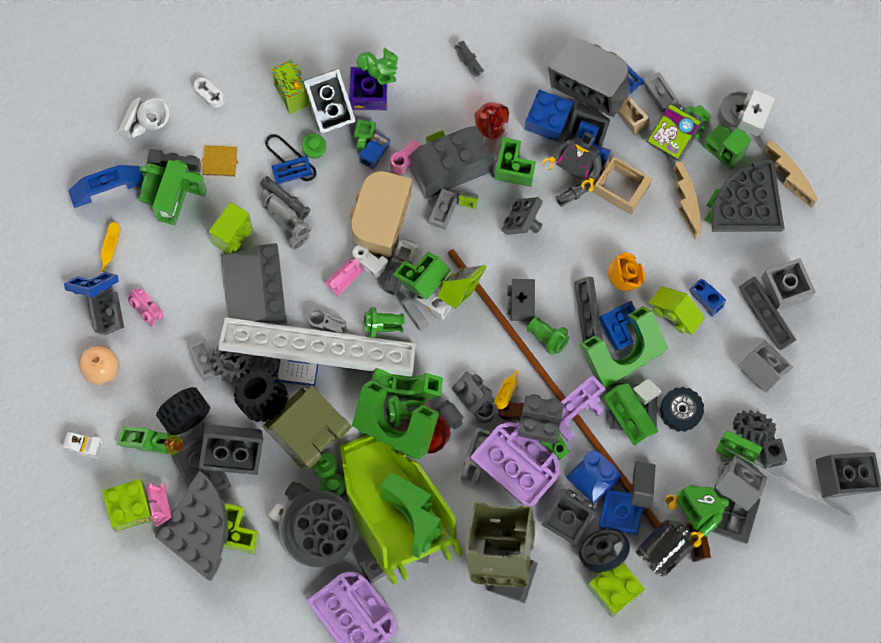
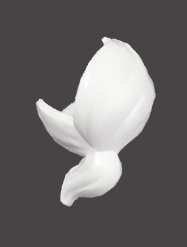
M150 98L140 104L137 111L139 122L133 127L131 134L133 138L143 134L146 129L151 131L160 129L168 122L170 111L162 98Z

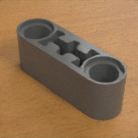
M635 462L631 505L651 509L654 498L656 464Z

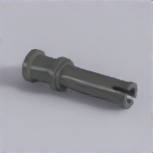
M265 176V179H262L260 185L271 194L274 193L296 212L298 218L303 221L309 215L311 209L301 204L297 197L289 195L269 176Z

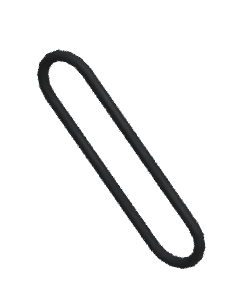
M270 135L266 139L265 145L267 149L282 163L285 161L268 146L269 139L273 137L279 138L296 155L303 157L279 135ZM311 163L310 166L314 171V175L309 179L300 178L301 180L308 182L316 177V169Z

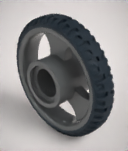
M612 528L602 529L590 534L580 546L579 557L586 569L597 573L607 572L619 567L626 560L630 551V543L623 532ZM622 542V548L617 555L614 546ZM596 555L600 563H593L588 558Z

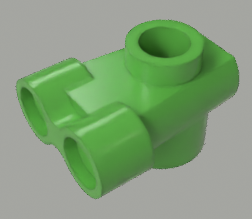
M560 430L556 444L539 441L542 446H546L551 453H554L558 460H561L570 453L560 436ZM557 445L562 446L561 452H557Z

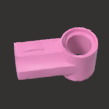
M412 140L400 152L394 153L391 156L390 168L393 174H405L407 168L411 165V154L421 147L419 142ZM400 162L402 165L398 166L395 163Z

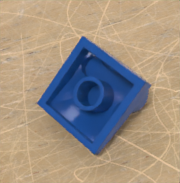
M592 450L584 455L583 460L566 476V479L594 504L620 481L622 476L615 466L600 452Z

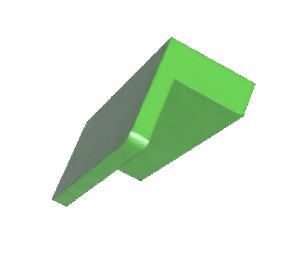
M628 383L616 386L603 396L633 446L659 432Z

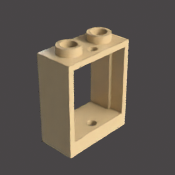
M614 156L611 161L607 160L602 168L603 174L599 175L597 180L593 182V193L632 215L650 187L652 178ZM613 169L640 184L629 202L602 187Z

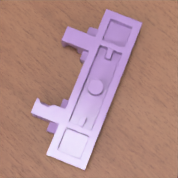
M594 375L590 376L560 402L564 403L559 430L568 442L574 438V435L567 427L570 425L569 421L583 409L587 411L589 408L597 417L604 412L598 404L601 401L598 396L606 389Z

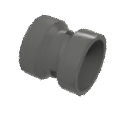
M486 400L475 412L476 420L480 423H489L494 417V405Z

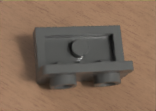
M111 291L99 297H88V307L91 312L94 332L108 335L124 328L118 292Z
M466 371L451 388L468 412L472 414L486 400L494 403V398L491 395L492 391L483 385V379L477 374L472 375Z

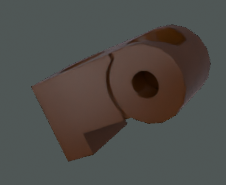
M509 400L505 408L498 409L499 417L504 420L520 421L524 403H513Z

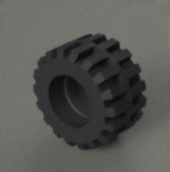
M259 368L258 371L254 369L251 373H246L245 377L239 380L240 383L235 387L237 390L234 392L235 403L250 420L255 422L260 420L266 422L267 419H273L276 414L279 415L281 413L280 410L284 409V403L288 400L286 397L288 391L285 385L269 369Z
M191 387L176 393L165 401L157 411L156 417L168 434L176 436L187 432L199 424L207 416L211 408L197 387Z

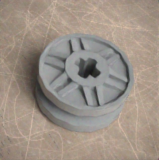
M740 91L730 93L724 98L718 109L720 124L723 127H727L732 133L737 129L740 122L737 120L739 115L737 112L745 110L746 106L743 103L746 96L749 95L748 93Z

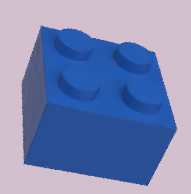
M539 89L526 118L524 130L559 143L571 114L573 102Z

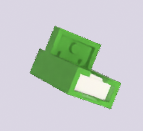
M181 160L168 161L152 206L157 221L174 226L176 225L186 193L205 197L207 192L203 176L194 171L189 173L187 164Z

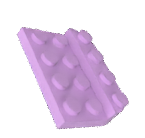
M507 422L500 424L473 453L470 459L522 505L533 507L559 475L558 458L537 440L517 436L519 423Z
M344 572L307 600V603L337 643H385L394 636L397 630L394 613L370 581L360 573Z

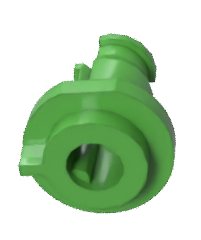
M146 163V166H140L139 172L143 173L144 176L138 201L153 205L165 168Z
M370 307L368 312L364 313L363 327L364 332L368 333L369 338H375L376 332H403L402 324H405L403 313H400V315L377 313L376 307Z
M539 317L533 318L527 327V332L530 331L536 338L547 345L546 352L550 355L560 353L569 341L568 329L561 327L557 330L548 323L541 321Z
M390 396L388 402L385 403L387 422L391 423L393 427H400L401 420H409L412 417L413 411L407 412V408L420 407L426 403V399L399 401L397 396Z

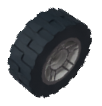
M681 387L670 390L661 402V419L670 429L678 432L692 430L699 424L704 414V403L701 396L691 388ZM679 408H686L685 412L679 411Z

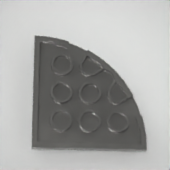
M774 159L757 161L741 168L723 184L713 204L711 217L712 232H782L785 229Z
M199 471L171 512L172 518L165 521L155 537L204 578L212 581L222 561L223 546L227 543L228 518L224 500L221 499L217 486L204 472Z

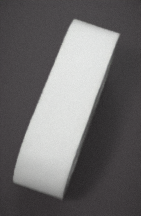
M198 78L194 82L196 94L213 108L223 105V93L208 79ZM199 85H205L207 91H205L203 88L199 90ZM211 94L214 97H219V100H212Z

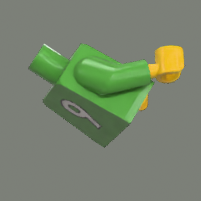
M689 485L677 492L676 496L672 494L667 495L665 501L669 503L667 505L669 510L676 509L679 504L694 529L700 530L698 533L692 532L689 535V541L698 538L693 544L694 547H698L702 543L701 538L707 536L720 523L722 514L729 501L726 496L718 497L711 487Z

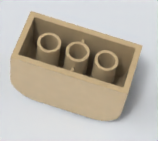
M383 171L375 172L365 179L362 189L358 190L356 194V207H352L350 213V224L355 246L359 245L368 249L376 257L381 258L383 256L387 260H392L412 195V179Z

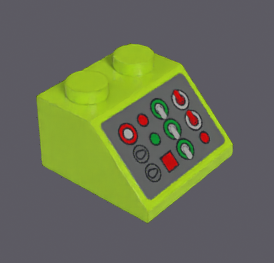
M480 265L461 268L456 273L452 272L447 280L444 279L439 285L438 289L440 291L437 297L456 310L472 295L487 267Z

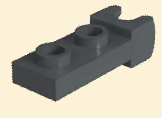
M149 150L147 163L166 168L169 160H181L187 164L189 171L201 172V161L196 156L187 155L185 157L179 156L176 153L164 154L163 150Z

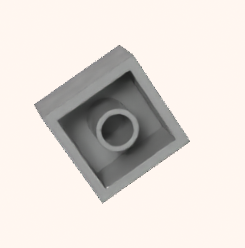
M801 258L767 269L761 277L777 310L809 300L816 292Z

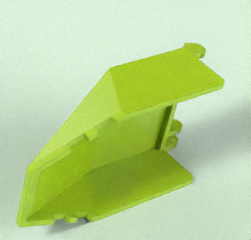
M370 435L340 446L347 496L358 532L389 582L393 585L397 584V577L393 570L398 569L401 577L406 580L408 579V573L404 567L405 565L439 550L442 551L447 561L451 560L452 556L447 548L448 546L452 545L457 556L463 555L461 545L457 539L455 515L418 462L410 460L404 452L395 450L390 445L377 441ZM390 473L429 492L432 503L429 513L441 519L442 531L437 539H433L429 550L426 553L423 552L420 558L412 555L414 536L408 520L394 505L380 498V486Z

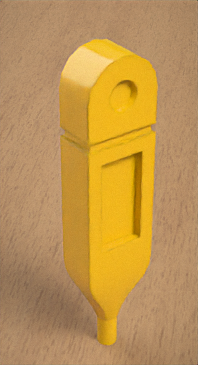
M116 222L109 224L101 250L102 272H104L107 264L113 260L121 233L120 225Z
M515 370L513 375L505 378L494 399L497 409H503L508 405L518 385V370Z

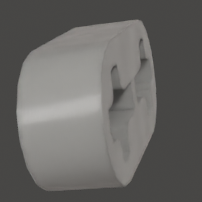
M409 296L400 302L419 331L429 326L427 320Z

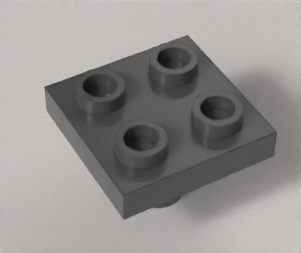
M539 197L517 199L512 205L509 216L504 220V226L501 231L506 235L527 233L529 229L534 233H538L542 228V223L537 221L535 217L543 200Z

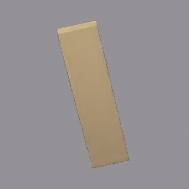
M770 140L763 152L776 162L775 171L785 178L783 186L812 208L818 198L809 181L786 152Z
M679 161L675 163L673 172L679 181L675 190L681 199L677 208L693 237L697 239L701 233L698 201L691 178L683 162Z

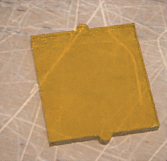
M205 145L204 158H202V174L235 176L236 164H238V148L234 146Z

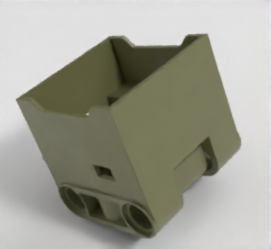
M310 386L308 390L302 387L285 403V407L280 410L281 413L279 415L276 414L273 419H269L262 426L300 468L308 470L322 458L320 453L332 441L340 440L352 428L351 424L313 386Z
M484 502L473 503L465 551L470 580L473 583L516 588L528 586L530 554L535 539V521L532 506L504 507L491 506ZM487 548L520 551L519 554H511L510 557L486 555Z

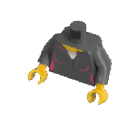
M585 132L582 139L576 137L573 140H566L556 147L551 153L550 159L546 158L543 160L542 166L546 162H550L549 171L554 167L553 162L557 161L555 165L585 180L582 183L583 190L587 184H591L589 192H592L594 190L593 182L597 180L602 170L599 148L592 145L595 136Z

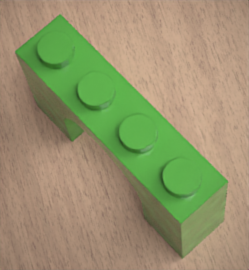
M642 306L628 315L636 334V342L633 350L626 357L612 359L604 340L596 335L580 344L592 374L604 388L614 385L617 380L630 375L632 371L645 366L648 361L661 356L664 351L669 349L653 311L647 307Z
M373 380L363 385L352 427L358 429L361 433L374 437L377 441L390 445L395 450L408 454L411 458L419 460L427 454L439 412L421 405L413 411L408 430L398 431L389 425L383 412L388 388Z

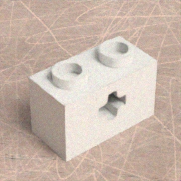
M754 89L752 94L747 95L743 105L746 107L738 115L737 120L740 122L737 128L758 137L765 125L775 98Z

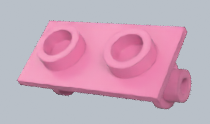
M350 258L324 284L339 296L364 269L359 265L360 262L356 258L354 260Z
M143 289L131 290L128 298L129 304L141 314L145 322L154 327L156 319L159 321L164 317L163 311L155 302L148 305L152 299Z
M154 483L148 484L146 492L148 493V499L151 501L149 503L151 518L155 521V526H158L172 518L165 483L159 486H155Z

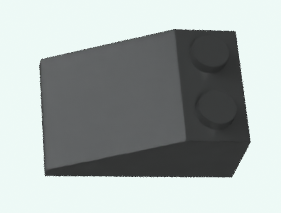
M339 68L303 81L311 114L319 133L323 134L356 122Z
M875 452L832 454L815 459L822 498L881 491V479Z

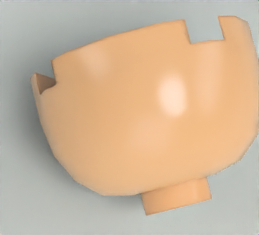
M101 345L92 346L85 350L79 362L80 371L84 378L96 385H103V383L112 381L118 374L120 367L115 353L108 347Z

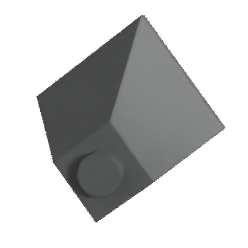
M578 102L565 141L568 139L573 140L576 137L580 123L584 121L599 127L594 144L602 146L610 119L596 108Z

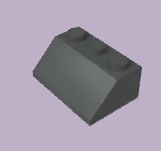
M203 424L198 469L258 475L264 440L262 430Z

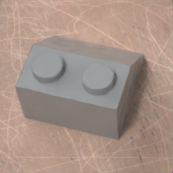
M766 340L753 349L738 365L743 374L750 377L756 386L765 393L773 388L793 368Z
M735 454L719 477L715 488L718 489L720 494L733 500L738 507L748 511L761 497L767 477Z

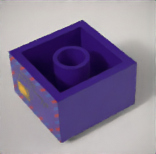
M350 67L349 102L352 110L387 111L388 83L381 85L377 79L369 74L368 70L364 71L359 67Z

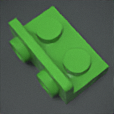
M726 430L716 452L732 459L735 454L727 450V447L755 462L763 447ZM743 459V460L746 461L748 464H750L751 466H753V464H752L751 462H749V461Z

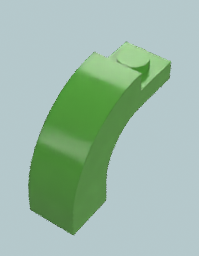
M375 369L372 377L373 381L388 388V396H397L398 398L433 399L441 396L443 378L429 373L410 377L390 374L384 370Z

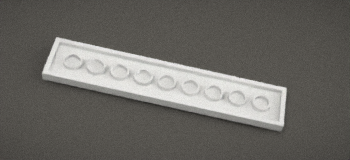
M225 317L218 350L366 371L380 369L390 374L412 377L416 344Z

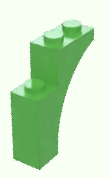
M390 473L380 486V498L394 505L406 517L414 536L412 555L420 558L423 552L426 553L429 550L433 539H437L442 531L441 519L429 513L432 507L431 494Z

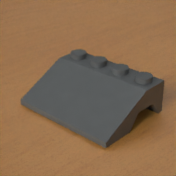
M278 244L257 245L222 256L228 318L255 322L274 320L283 323L287 322Z

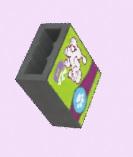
M669 103L646 142L679 162L683 159L703 126V122L700 121L701 117L693 112L691 114L685 112V108L680 104L676 103L673 105Z

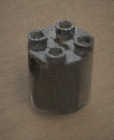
M665 519L637 547L636 554L642 560L651 563L649 568L655 574H659L661 577L667 576L694 549L691 532L681 522Z

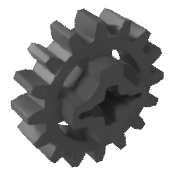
M219 345L213 351L210 363H213L211 369L216 370V376L222 375L221 380L228 378L229 383H231L232 379L239 382L240 377L244 378L246 373L249 374L253 365V361H251L252 355L218 350Z
M743 410L742 413H737L735 416L733 429L737 430L736 434H742V438H746L750 442L756 440L757 443H760V440L766 443L767 440H772L774 437L776 423H772V418L767 419V415H763L759 411L753 413L752 410H749L747 413Z

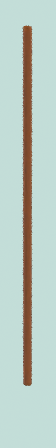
M454 249L447 253L459 269L467 268ZM478 283L475 291L560 402L566 398L480 283ZM577 414L573 418L574 422L595 450L600 452L615 466L622 476L620 483L628 493H632V484L583 419ZM644 508L643 513L666 544L669 543L673 538L651 509Z

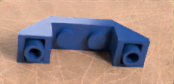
M117 165L82 177L68 190L73 207L77 208L92 202L90 196L125 184L128 190L142 185L143 174L139 172L140 166Z

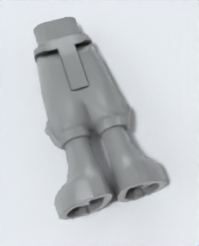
M264 190L260 196L263 207L267 209V213L281 228L291 232L293 237L289 241V247L292 250L300 248L310 236L308 233L312 230L311 226L298 218L296 212L274 193L270 194L268 190Z

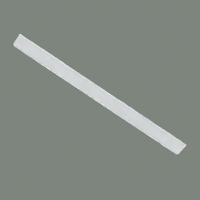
M726 447V449L730 452L740 456L741 458L751 462L752 464L760 467L761 469L771 473L772 475L782 479L783 481L791 484L792 486L802 490L803 492L813 496L814 498L822 501L823 503L833 507L834 509L844 513L845 515L857 521L855 517L847 514L846 512L836 508L835 506L827 503L826 501L816 497L815 495L805 491L804 489L796 486L795 484L785 480L784 478L774 474L773 472L765 469L764 467L754 463L753 461L743 457L742 455Z

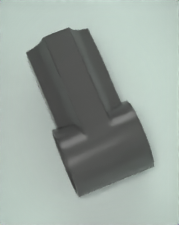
M395 255L390 263L389 273L384 281L382 290L388 294L397 295L402 284L393 274L404 261L411 264L413 262Z

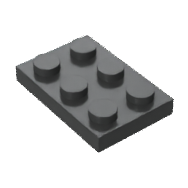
M201 436L178 447L176 454L171 455L187 488L199 471L204 472L217 486L219 493L232 487L225 472L198 469Z

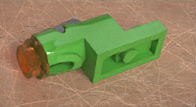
M122 426L117 445L125 448H136L143 452L174 455L182 450L183 441L177 435L156 432L149 428Z

